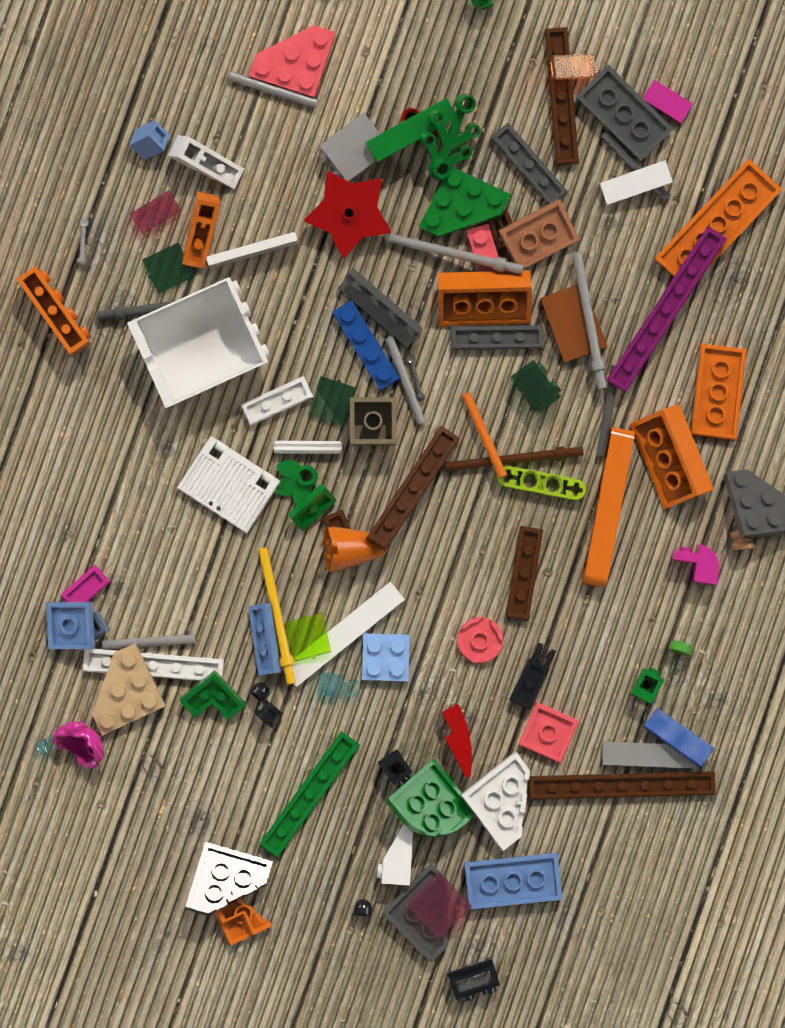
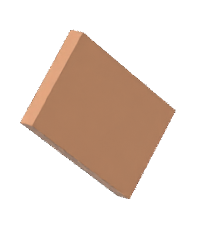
M560 199L498 230L513 263L524 265L523 270L580 241Z

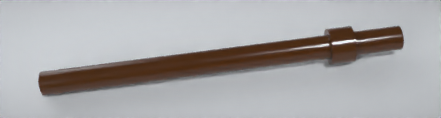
M561 446L555 447V450L502 455L499 457L502 464L505 465L549 459L560 461L566 460V457L584 456L583 446L572 448ZM489 457L445 462L446 471L493 466Z

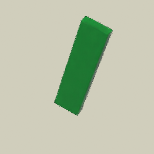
M448 99L441 100L367 141L366 145L376 163L420 140L423 133H433L436 131L435 125L430 123L428 119L429 114L433 110L444 114L445 125L451 123L455 112Z

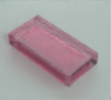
M168 190L130 213V216L141 234H144L179 213L181 209Z

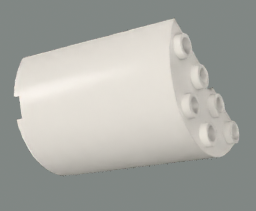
M230 277L127 323L165 408L267 363V358L271 357L266 345H260L258 341L261 334L256 323L251 324L248 319L252 315L246 301L241 303L238 294L242 292L236 280L232 282Z

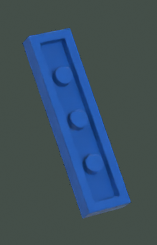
M351 300L332 311L378 389L381 391L400 379L353 301Z

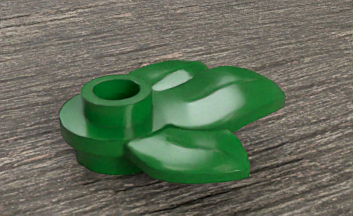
M294 460L283 461L276 465L283 477L280 479L275 493L282 496L293 495V500L298 505L311 493V487L317 483V471L309 465L301 466ZM304 473H309L311 475V479L309 481H304L302 479V475Z

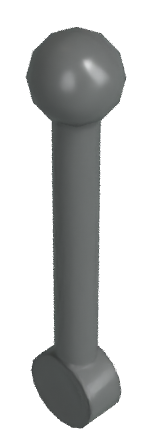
M411 354L407 356L406 361L410 364L417 390V400L424 401L425 394L421 391L414 364L416 358Z

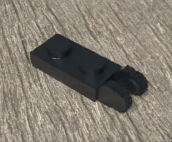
M541 643L537 644L531 659H528L509 698L510 701L528 710L531 709L556 653V650L551 649L546 656L544 665L536 662L538 655L543 649V644Z

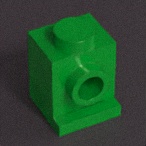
M649 667L648 670L642 668L629 693L648 704H652L665 679L660 677L661 672L652 667ZM645 680H649L651 682V687L649 689H646L643 686V682Z

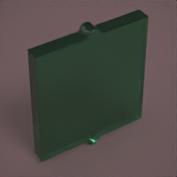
M179 242L142 259L149 273L148 278L152 279L158 294L195 277L191 267L182 264L184 253Z
M321 376L308 415L323 419L325 423L329 421L344 426L350 410V397H354L357 388L341 383V380L335 381Z

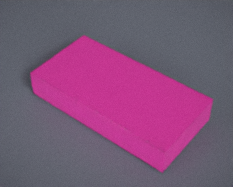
M656 80L653 81L643 97L651 107L678 124L682 123L693 103Z
M93 565L60 596L65 602H89L111 581L96 565Z

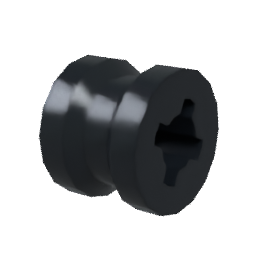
M265 700L262 709L257 710L255 713L259 719L271 728L275 726L276 719L284 714L268 700Z

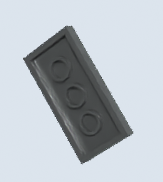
M609 64L576 96V99L640 163L673 131V128Z

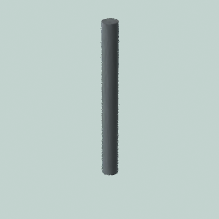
M607 130L600 136L634 171L644 168ZM663 187L653 189L664 202L671 197Z
M611 365L610 373L616 365ZM608 383L597 450L598 457H606L617 389L610 383Z

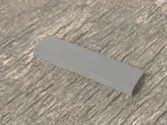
M603 741L602 765L696 769L694 763L667 744Z

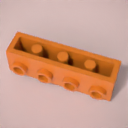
M34 266L16 279L72 358L91 345L88 340L91 335L84 325L79 328L75 322L78 318L71 307L66 309L62 304L64 297L57 288L52 290L48 284L52 280L44 269L39 271Z

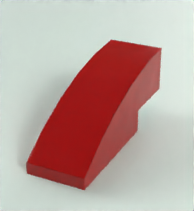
M457 703L441 712L452 733L444 738L465 777L469 778L471 777L472 746L465 717Z

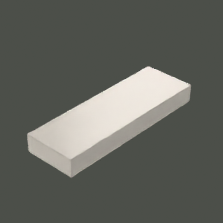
M665 160L604 181L600 185L606 203L610 205L673 183Z
M304 376L241 404V407L250 426L313 398V395Z

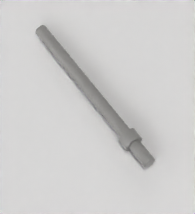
M390 234L388 239L389 243L493 267L495 271L504 272L505 270L522 274L524 265L507 262V259L501 257L495 259L395 234Z
M575 252L572 255L593 362H590L592 372H595L598 389L607 388L604 374L606 367L604 360L601 358L582 252Z

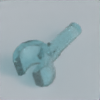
M54 734L36 744L39 755L51 751L48 744L53 742Z

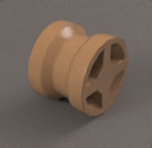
M739 531L730 532V537L734 542L732 551L755 548L752 538L741 539Z

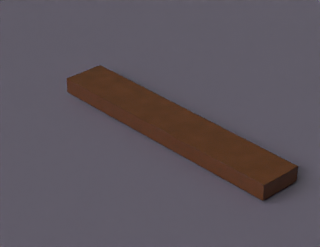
M568 27L549 28L544 30L555 163L556 166L579 164Z
M440 426L366 537V540L383 551L387 550L460 440L458 436Z

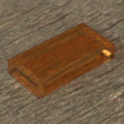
M594 54L553 55L550 57L553 80L585 79L597 76Z

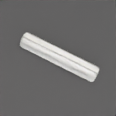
M274 441V453L341 454L342 442Z

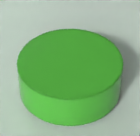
M673 640L670 643L669 650L683 656H691L693 647L687 643Z

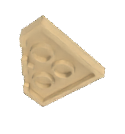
M136 642L114 652L92 714L102 736L166 706Z

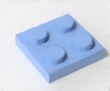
M363 633L362 680L409 681L410 635Z

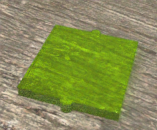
M323 613L308 617L302 616L301 619L286 622L295 662L308 658L315 659L316 656L332 652Z

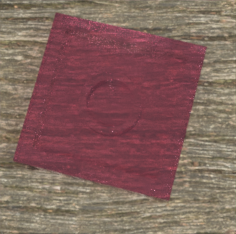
M440 872L406 904L438 939L472 907Z

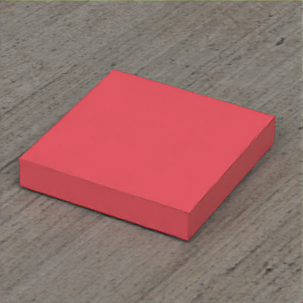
M536 702L518 745L561 763L579 720Z

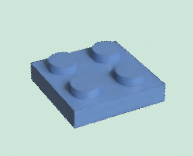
M93 602L46 603L49 649L95 648Z

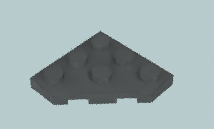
M748 469L726 472L723 476L741 539L785 534V495Z
M432 863L382 911V914L431 963L448 947V879Z

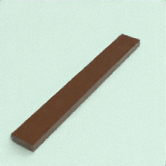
M715 771L529 776V800L716 795Z

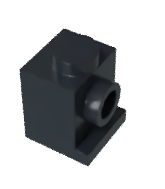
M398 749L378 761L393 785L398 783L401 786L411 778L409 775L413 772ZM393 765H400L401 771L394 773L392 771Z

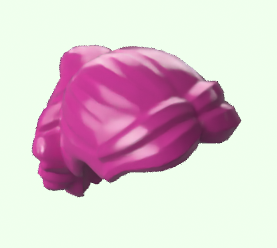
M70 721L68 724H62L55 731L54 738L52 739L53 744L57 745L59 750L67 749L68 752L74 753L77 756L79 766L95 769L102 761L105 753L102 741L95 730L88 728L83 721Z

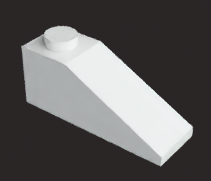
M178 135L168 154L169 157L231 189H235L244 171V168L189 136Z
M404 824L385 854L383 864H378L377 878H382V884L410 885L413 831Z

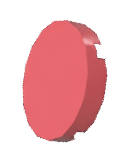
M476 617L462 625L458 632L457 644L459 651L466 659L473 663H485L492 661L499 655L503 646V635L501 629L494 621L488 618Z

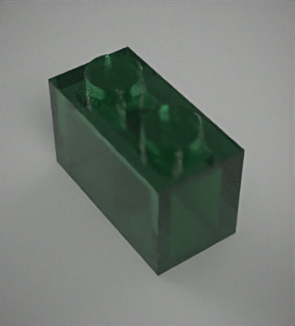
M532 360L513 374L510 379L535 413L539 415L561 398L559 394L561 389L554 380L550 382L545 376L547 371L540 362L536 364Z

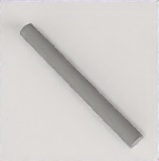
M234 72L229 74V81L312 108L317 106L318 99Z
M394 336L388 337L385 341L417 425L426 423Z
M196 635L102 640L103 649L125 648L135 642L138 647L196 644Z

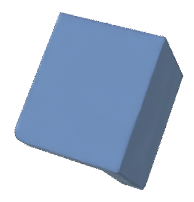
M153 120L134 131L129 146L146 160L165 150L170 135Z

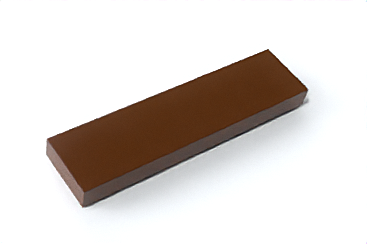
M520 526L506 618L529 621L543 529Z

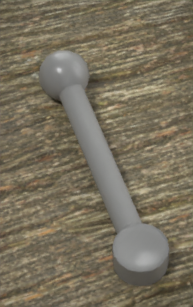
M82 218L79 222L82 227L80 255L77 259L79 266H84L86 263L84 258L86 228L89 226L88 220Z

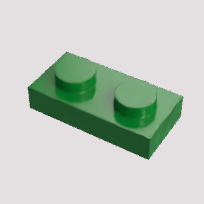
M321 483L287 515L304 531L337 500Z

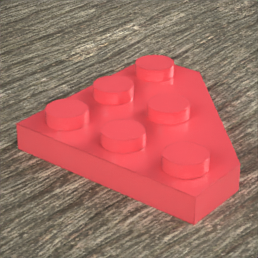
M313 25L257 53L249 77L315 98L334 41L335 32Z

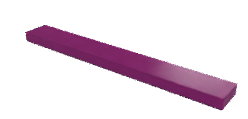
M706 227L606 379L608 383L626 393L726 241V237L711 227Z

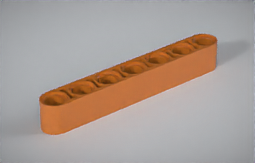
M616 427L611 428L583 584L606 588L635 431Z

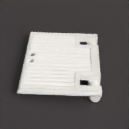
M210 436L177 489L240 530L248 533L279 485L280 480ZM212 448L222 453L219 460L209 454ZM259 478L269 484L265 490L256 484Z

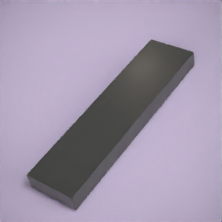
M509 123L491 136L490 139L547 205L557 199H561L568 193Z
M543 325L451 326V350L544 348Z

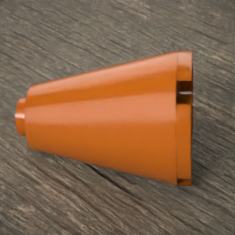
M334 526L324 528L323 545H326L324 560L328 572H338L384 557L385 552H388V548L386 551H383L366 540L370 533L367 531Z

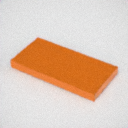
M700 344L690 429L692 436L737 440L747 349Z

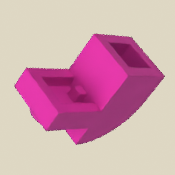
M699 544L697 545L696 553H692L693 549L688 547H679V551L674 550L672 552L671 560L694 564L692 582L717 585L719 561L710 548Z

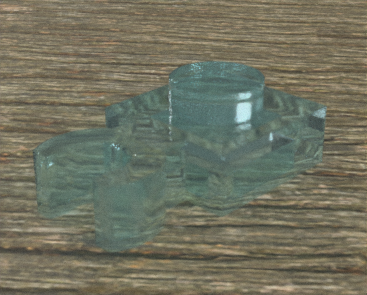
M320 672L317 695L340 698V693L345 692L349 697H356L357 693H351L348 687L350 684H358L359 682L354 679L342 682L343 675Z

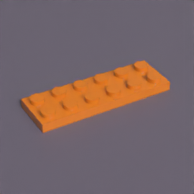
M748 159L661 250L654 260L674 277L706 227L709 226L727 238L709 265L710 267L783 189L752 160Z

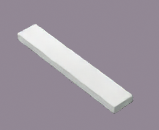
M391 582L294 659L295 665H293L296 679L294 685L296 687L405 600Z
M84 649L83 671L107 673L113 654L116 651ZM141 653L152 677L201 681L215 670L223 678L224 659Z

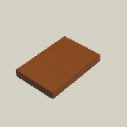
M578 284L540 298L563 363L591 354ZM592 306L599 348L602 350L607 348V344Z

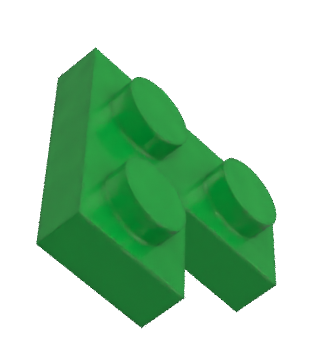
M215 670L181 696L179 700L194 717L213 704L227 720L244 708L246 704Z

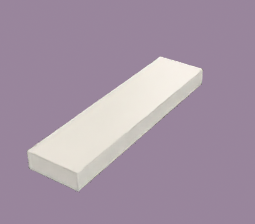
M292 232L210 255L206 259L211 269L296 245L298 240L296 233Z

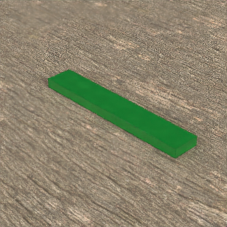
M341 731L260 841V846L278 858L360 746L359 743Z

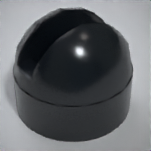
M258 682L252 686L249 692L263 703L269 696L270 689L264 682Z
M365 899L358 900L354 905L353 915L372 916L370 902Z

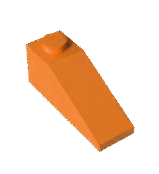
M196 192L182 264L205 269L206 258L209 253L220 208L219 196Z

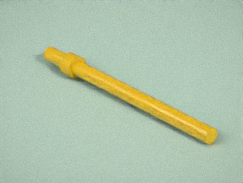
M260 548L258 550L281 654L279 658L280 665L284 668L287 685L296 683L293 670L295 663L293 655H290L268 548Z

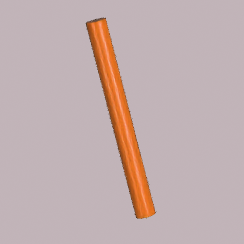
M465 393L462 395L465 405L499 479L507 476L505 468L471 393Z

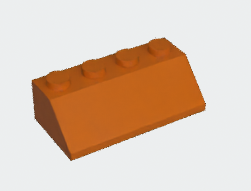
M530 270L523 271L522 274L509 271L438 273L439 326L531 324L532 284Z
M679 404L662 409L630 424L632 431H635L634 437L664 510L714 490Z

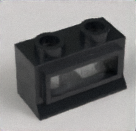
M491 957L476 964L470 963L463 968L447 971L455 999H461V1002L474 999L475 993L483 991V994L487 995L496 992V987L500 986Z

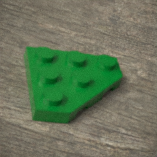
M451 166L450 174L442 180L419 224V228L438 238H442L455 231L480 225L479 223L500 218L512 195Z

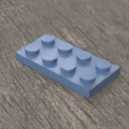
M557 852L464 862L469 909L563 900Z

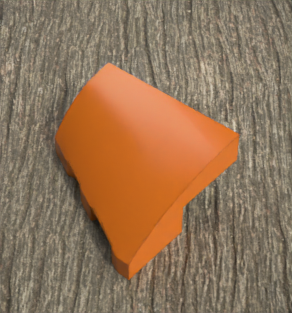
M242 899L214 912L229 946L272 927L270 921H266L254 908L244 903Z

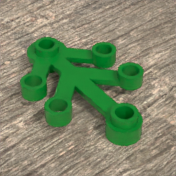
M463 93L455 99L457 110L448 132L444 123L445 117L443 113L433 110L429 114V122L435 125L442 144L440 154L435 145V135L425 132L420 137L421 144L427 147L431 158V163L428 167L429 174L436 180L445 179L451 172V166L471 157L472 149L462 143L471 138L478 137L481 132L477 124L468 123L465 131L458 134L464 115L471 113L476 107L475 98ZM430 137V141L426 143L427 138ZM458 146L456 153L449 157L451 150Z

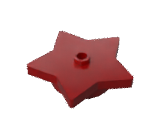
M327 171L324 200L306 216L304 221L329 232L342 258H345L363 237L391 233L389 225L377 207L382 179L376 178L352 183L331 171ZM351 208L354 211V215L347 217L345 215L346 209Z

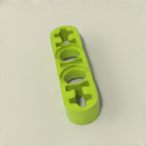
M504 466L505 471L509 470L512 476H518V472H522L520 486L515 485L517 480L510 479L508 483H505L504 478L499 479L497 476L498 483L501 486L563 499L579 500L586 493V486L581 480L518 467ZM528 474L534 475L537 480L536 485L532 488L526 487L523 482L524 477ZM550 479H555L559 482V489L555 492L549 491L546 487V483ZM563 481L568 482L566 484L568 487H573L575 483L578 484V488L582 489V492L573 496L572 491L565 490V495L561 494Z

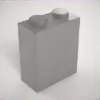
M363 113L320 145L321 152L319 155L326 165L330 163L335 169L333 171L334 174L354 182L378 164L366 142L380 133L366 114Z

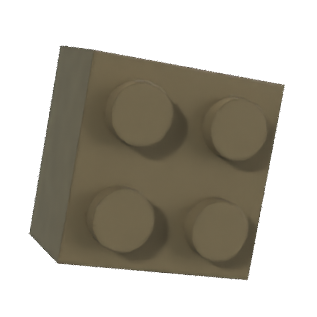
M350 397V446H396V397Z

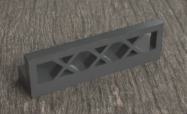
M354 268L348 272V276L339 285L338 289L407 349L423 331V327Z

